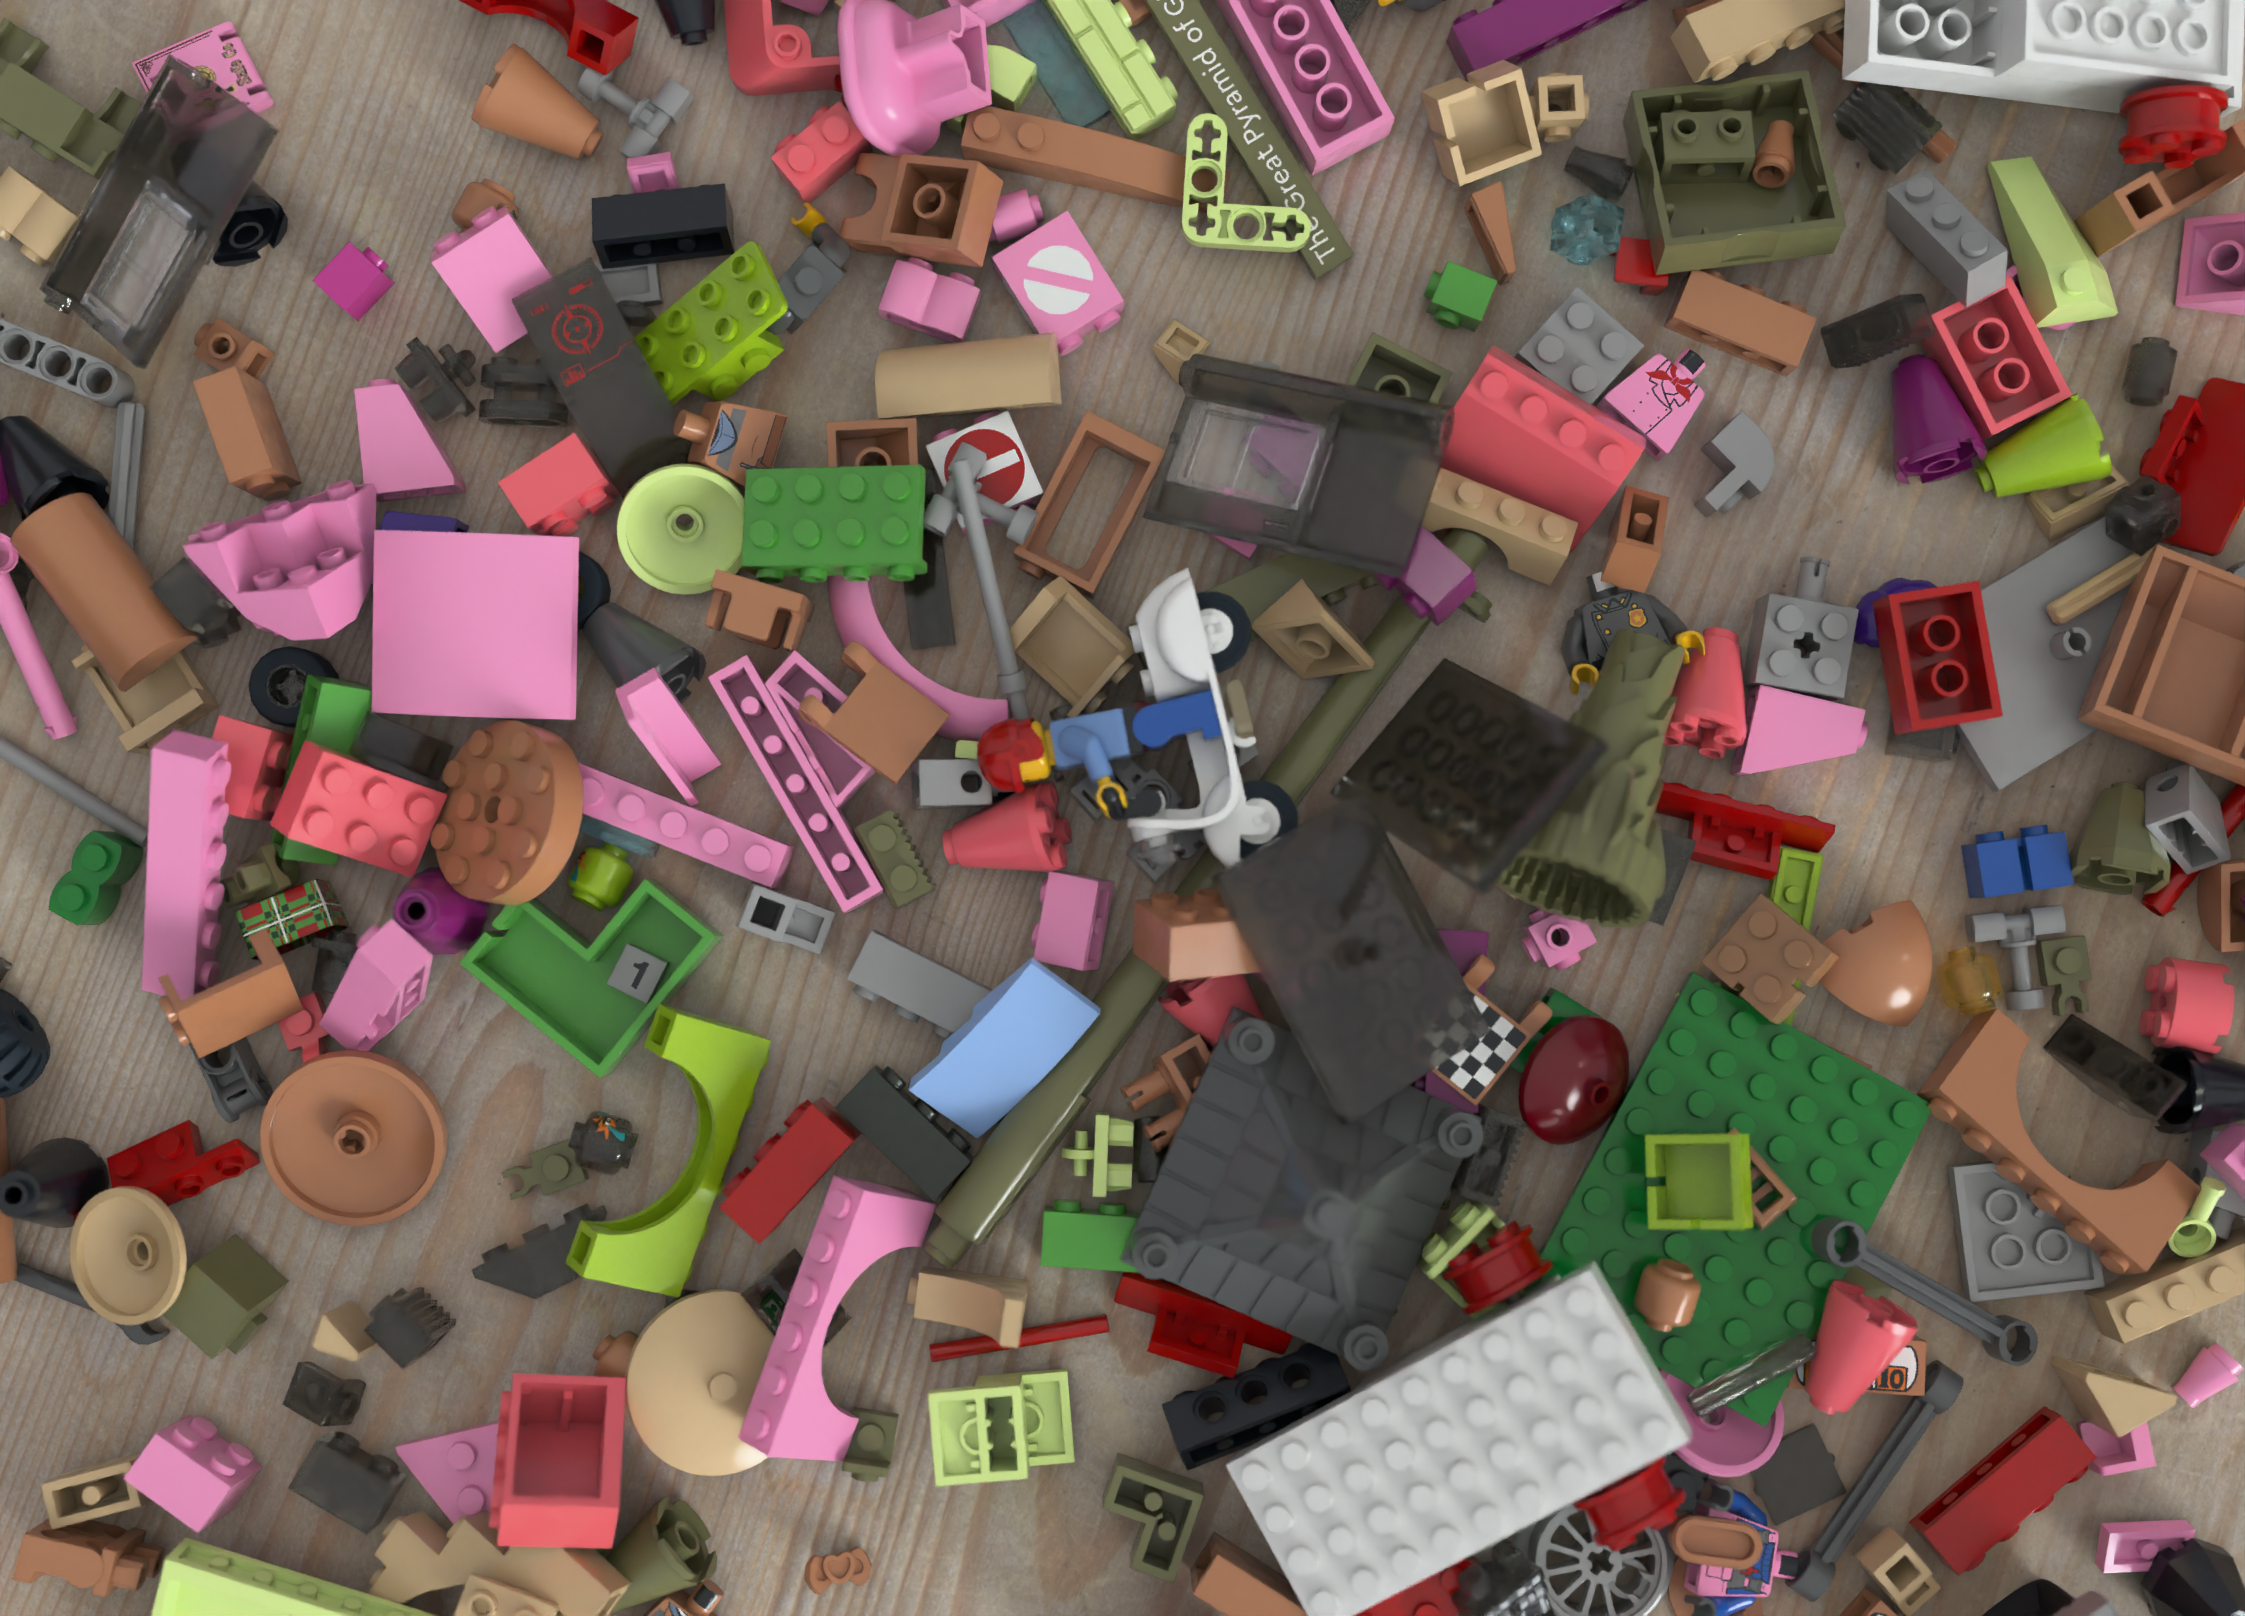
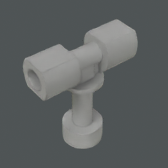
M587 67L579 79L577 91L594 103L603 98L629 116L628 126L633 130L618 150L626 159L657 154L662 147L657 139L670 120L678 123L694 100L690 91L668 77L653 100L646 96L638 101L612 83V72L605 76Z
M962 442L952 462L968 458L981 514L1008 528L1006 537L1023 545L1030 535L1039 513L1024 505H1021L1016 512L981 494L982 484L977 482L976 479L987 460V455L981 450ZM951 465L947 469L951 477L941 496L934 494L924 513V528L946 538L958 513L962 514Z
M2062 905L2023 909V914L2004 916L2003 912L1965 915L1968 942L1998 940L1999 948H2009L2014 990L2005 992L2007 1010H2027L2045 1007L2043 988H2033L2028 946L2037 944L2036 935L2066 932L2065 914Z

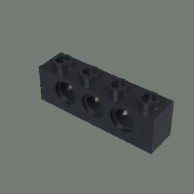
M1308 1342L1302 1345L1296 1352L1281 1358L1265 1359L1255 1368L1237 1375L1235 1374L1234 1378L1222 1376L1214 1384L1197 1391L1181 1392L1172 1401L1162 1404L1177 1451L1188 1471L1253 1445L1351 1392V1388L1338 1355ZM1298 1380H1309L1301 1388H1291L1292 1384ZM1266 1396L1262 1403L1249 1405L1253 1398ZM1217 1412L1224 1413L1219 1420L1207 1422V1419L1212 1414Z

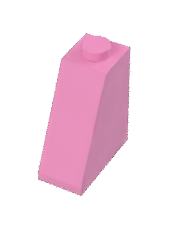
M392 379L372 380L368 382L369 387L354 389L364 484H374L377 502L466 492L465 482L411 392L400 384H396V381Z
M1758 685L1749 689L1745 705L1747 733L1743 745L1735 748L1730 775H1749L1855 754L1857 748L1863 746L1867 736L1868 723L1863 722L1866 710L1769 686Z

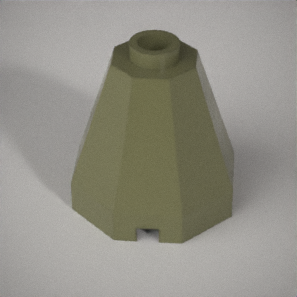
M2113 783L2111 788H2105L2099 793L2069 853L2072 877L2074 878L2077 875L2076 884L2090 890L2117 895L2132 894V886L2144 885L2143 894L2156 893L2169 884L2171 865L2166 849L2145 826V792L2133 783Z

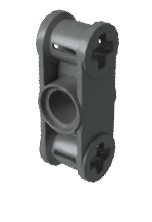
M246 1037L227 1045L231 1055L230 1060L225 1066L218 1059V1050L199 1059L192 1043H189L211 1091L214 1105L225 1121L232 1123L239 1119L240 1113L258 1104L267 1105L273 1090L267 1077L262 1072Z

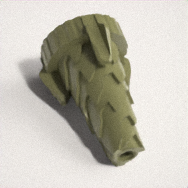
M1631 628L1618 630L1609 646L1594 689L1587 700L1583 699L1579 711L1576 710L1571 715L1557 750L1552 749L1549 752L1539 778L1537 779L1532 769H1522L1519 775L1492 800L1479 822V827L1487 839L1481 860L1482 866L1490 879L1501 886L1503 890L1518 897L1527 904L1536 906L1538 909L1584 924L1616 928L1636 927L1648 921L1655 900L1662 897L1665 888L1666 867L1660 821L1652 818L1663 789L1664 780L1658 777L1667 750L1663 743L1678 699V697L1671 694L1685 656V651L1681 645H1668L1658 637L1634 632Z

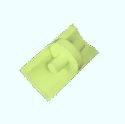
M1096 1111L1094 1147H1088L1087 1130H1075L1074 1146L1061 1148L1062 1158L1074 1159V1176H1087V1160L1094 1159L1093 1197H1106V1191L1131 1189L1132 1163L1108 1162V1146L1133 1147L1134 1121L1109 1117L1108 1111Z

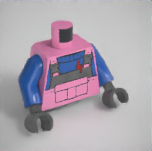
M1707 1478L1706 1483L1712 1485V1494L1707 1500L1700 1498L1696 1504L1695 1514L1743 1521L1758 1531L1763 1544L1759 1560L1747 1569L1687 1563L1684 1588L1696 1595L1702 1596H1685L1684 1602L1694 1604L1692 1616H1728L1752 1606L1756 1597L1769 1596L1773 1576L1794 1580L1798 1572L1799 1559L1796 1552L1777 1549L1778 1531L1767 1527L1766 1514L1744 1493L1732 1489L1727 1484Z

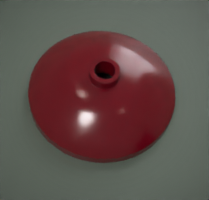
M1578 1015L1557 1024L1537 1043L1524 1066L1518 1091L1521 1117L1526 1127L1535 1136L1545 1142L1556 1145L1575 1143L1597 1131L1613 1115L1624 1095L1629 1076L1628 1047L1622 1033L1614 1024L1595 1015Z

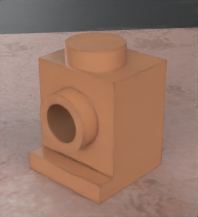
M218 317L213 325L205 323L198 330L194 338V344L198 348L193 355L219 371L237 366L256 379L260 377L274 355L272 351ZM230 343L229 350L225 354H222L228 346V344Z

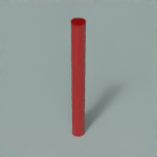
M1107 1314L1023 1328L1018 1348L1109 1332ZM988 1335L929 1345L932 1363L1014 1349L1013 1347L999 1346V1343Z

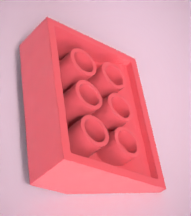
M1492 345L1421 460L1578 522L1570 547V551L1573 552L1644 451L1646 438Z

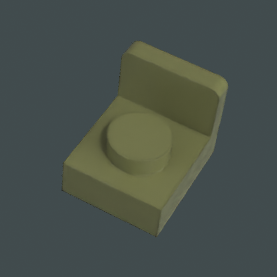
M854 1407L852 1415L859 1418L843 1460L842 1471L852 1472L851 1477L859 1481L876 1482L878 1477H887L890 1470L899 1414Z

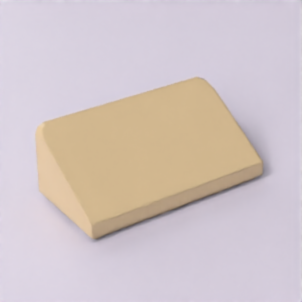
M2112 465L2111 475L2102 480L2033 491L2025 494L2024 499L2044 536L2049 542H2052L2124 505L2127 501L2130 484Z
M348 1301L323 1314L312 1347L315 1348L314 1350L355 1362L384 1345L386 1338L354 1302Z

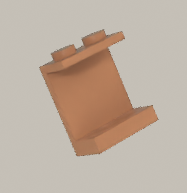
M266 929L248 937L259 960V966L181 1001L169 975L166 974L159 977L167 995L158 998L182 1047L192 1043L199 1059L304 1010L285 964Z

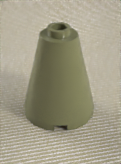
M664 1497L656 1502L605 1558L631 1582L609 1614H614L702 1583L709 1579L716 1571V1550L709 1554L705 1543L711 1535L699 1515L686 1502L679 1499L671 1503L668 1502L670 1497Z

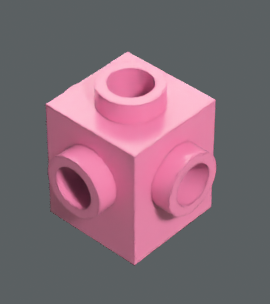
M1541 909L1528 914L1531 922L1521 927L1526 937L1521 939L1520 942L1532 963L1539 961L1542 967L1548 968L1555 965L1557 971L1580 961L1582 958L1578 952L1597 943L1588 924L1562 918ZM1554 930L1558 933V940L1555 944L1551 939Z

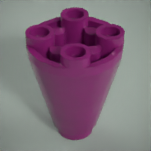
M430 867L415 874L405 884L393 906V916L396 923L432 955L456 954L468 948L481 935L487 919L489 902L470 899L459 894L446 881L440 867Z

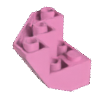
M344 480L329 485L325 488L326 491L291 503L288 500L272 503L262 509L263 512L229 523L218 521L207 524L198 529L200 536L184 544L183 548L188 557L246 619L292 641L329 638L357 618L373 582L374 530H376V490L373 483L353 485L352 480Z

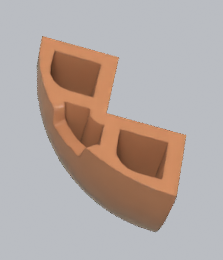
M1911 900L1893 903L1870 912V917L1862 925L1856 926L1851 931L1841 928L1822 942L1839 956V959L1819 981L1831 994L1855 1011L1884 1024L1907 1027L1914 1020L1925 1001L1929 989L1932 972V952L1924 921Z

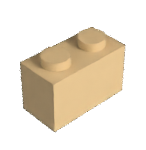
M142 1452L67 1471L41 1484L51 1530L140 1507L151 1501L150 1498L123 1480Z

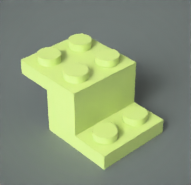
M1068 1368L978 1376L975 1386L935 1389L928 1392L935 1487L1028 1479L1030 1466L1075 1462Z

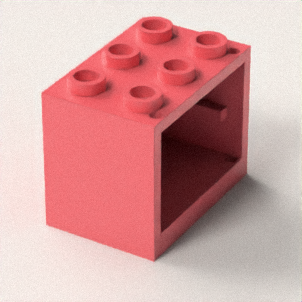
M513 1373L511 1391H502L489 1524V1528H499L497 1546L612 1549L620 1504L626 1378Z

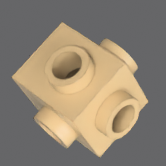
M1551 73L1537 77L1528 97L1538 137H1544V141L1550 143L1567 141L1571 136L1576 135L1584 120H1588L1589 95L1584 93L1583 75Z

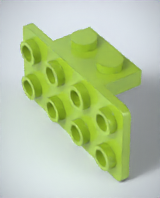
M754 241L745 243L630 340L628 352L650 403L655 410L666 412L691 390L722 402L725 398L733 395L742 384L758 371L765 369L774 358L784 351L779 336L766 329L786 313L788 304L759 244Z

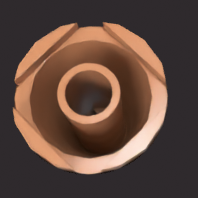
M512 44L493 70L497 73L489 85L485 83L475 104L472 120L479 124L480 127L577 160L584 153L591 157L604 135L598 131L600 121L524 48Z

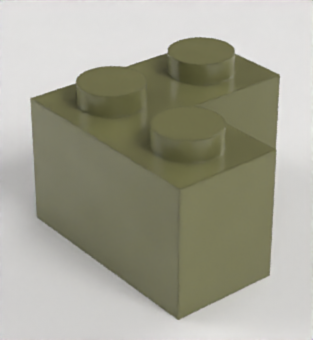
M1117 1453L1103 1493L1102 1508L1141 1522L1130 1552V1568L1174 1583L1204 1498L1203 1483Z

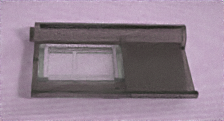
M169 54L39 289L46 294L44 302L65 314H70L73 310L132 364L146 369L203 266L209 265L220 246L219 238L280 130L207 75Z
M1199 353L1193 354L1189 361L1185 360L1179 372V385L1183 387L1185 397L1173 431L1170 434L1169 442L1142 518L1399 579L1403 577L1409 565L1451 438L1455 415L1452 406ZM1265 522L1271 523V524L1280 525V526H1285V527H1288V529H1287V528H1283V527L1274 526V525L1265 524Z

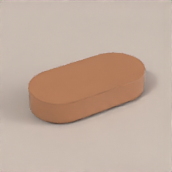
M1684 1514L1672 1522L1668 1531V1542L1671 1550L1679 1558L1690 1563L1732 1569H1747L1757 1563L1762 1554L1763 1544L1760 1534L1753 1526L1740 1520Z

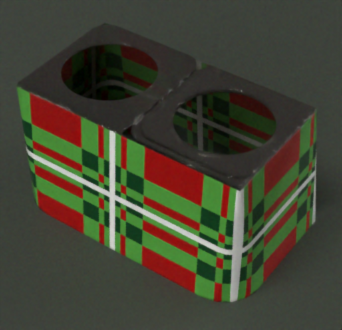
M320 879L308 881L277 895L235 910L252 960H258L248 937L264 929L267 930L278 953L282 955L347 929L348 926L351 927L330 881Z

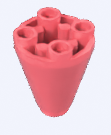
M1711 627L1705 629L1702 634L1705 641V655L1702 656L1699 650L1692 648L1689 654L1690 663L1684 664L1678 674L1671 694L1678 697L1663 743L1668 746L1684 745L1697 748L1698 753L1704 757L1722 759L1725 757L1726 750H1733L1743 745L1747 733L1741 647L1738 644L1739 637L1736 633L1724 628Z
M1053 781L1029 785L1026 787V792H1015L953 824L952 829L945 830L942 842L949 864H960L962 867L1043 872L1067 868L1068 861L1064 844L1072 842V831L1066 817L1060 818L1057 809L1059 803L1058 793Z

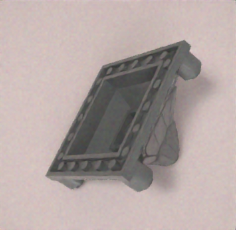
M1232 1006L1120 1255V1260L1136 1267L1138 1272L1146 1278H1163L1342 1356L1357 1370H1374L1381 1366L1388 1356L1389 1344L1385 1333L1423 1250L1425 1241L1439 1214L1441 1205L1455 1178L1456 1171L1463 1158L1477 1152L1482 1145L1484 1136L1480 1124L1482 1118Z

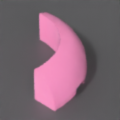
M843 576L827 577L831 611L844 648L852 641L859 642L877 661L947 712L950 716L936 733L937 735L959 742V740L979 741L983 733L992 725L1010 719L1008 700L984 699L955 692L927 678L907 662L893 645L884 629L875 602L872 577L870 581L866 582L847 581L843 579Z

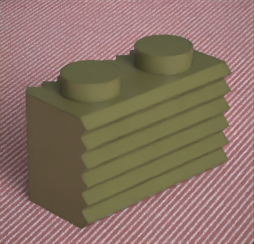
M888 810L855 827L853 830L894 909H900L935 891L936 884L931 883L932 877L927 875L928 869L922 867L924 861L918 859L920 853L914 852L916 845L910 844L912 837L906 836L908 830L902 828L904 822L898 820L900 814Z

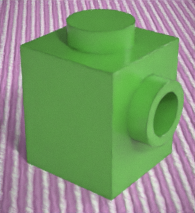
M1447 261L1442 274L1433 271L1423 295L1431 299L1426 313L1433 315V320L1446 328L1458 329L1461 326L1475 332L1482 321L1497 280Z

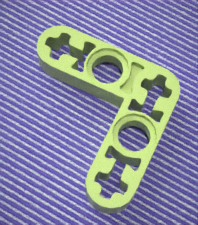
M1204 113L1195 117L1189 124L1187 132L1182 232L1185 239L1193 246L1203 248L1288 253L1302 249L1308 242L1311 224L1308 216L1300 209L1223 203L1228 136L1227 126L1215 114ZM1203 126H1212L1213 134L1220 135V138H1214L1211 142L1210 158L1219 156V162L1209 158H1202V138L1195 137V134L1202 133ZM1192 155H1196L1201 158L1192 160ZM1200 169L1211 170L1217 177V185L1209 192L1198 191L1192 184V176ZM1190 199L1201 203L1217 201V206L1207 204V222L1214 224V228H1207L1206 235H1197L1196 227L1189 226V222L1197 221L1199 203L1190 205ZM1241 216H1250L1259 225L1258 233L1251 239H1242L1234 232V222ZM1265 217H1272L1271 227L1278 228L1285 227L1287 220H1295L1296 228L1303 229V233H1297L1294 241H1288L1284 232L1272 231V241L1263 240L1267 227Z

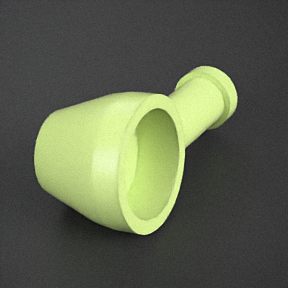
M2212 1177L2203 1178L2200 1185L2201 1190L2193 1206L2168 1240L2171 1250L2177 1255L2189 1258L2198 1257L2207 1253L2214 1246L2216 1232L2208 1219L2219 1197L2223 1196L2226 1191L2225 1184L2218 1179Z

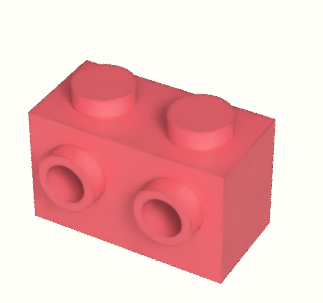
M838 101L831 108L824 106L810 118L809 126L797 136L791 134L785 137L776 146L775 154L770 158L779 176L803 204L806 202L810 204L857 165L858 156L861 153H871L873 149L871 143L863 137L853 122L849 111Z

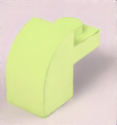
M987 45L992 103L1004 110L1018 112L1038 79L1036 64L1006 47ZM968 113L947 120L948 128L963 136Z

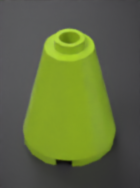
M2075 393L1986 452V457L1982 461L1979 457L1980 466L1974 468V473L1982 492L1991 491L1993 496L1998 498L2102 480L2111 475L2112 465L2109 453L2102 456L2099 454L2101 450L2100 441L2105 439L2092 410L2084 398L2078 399V394Z

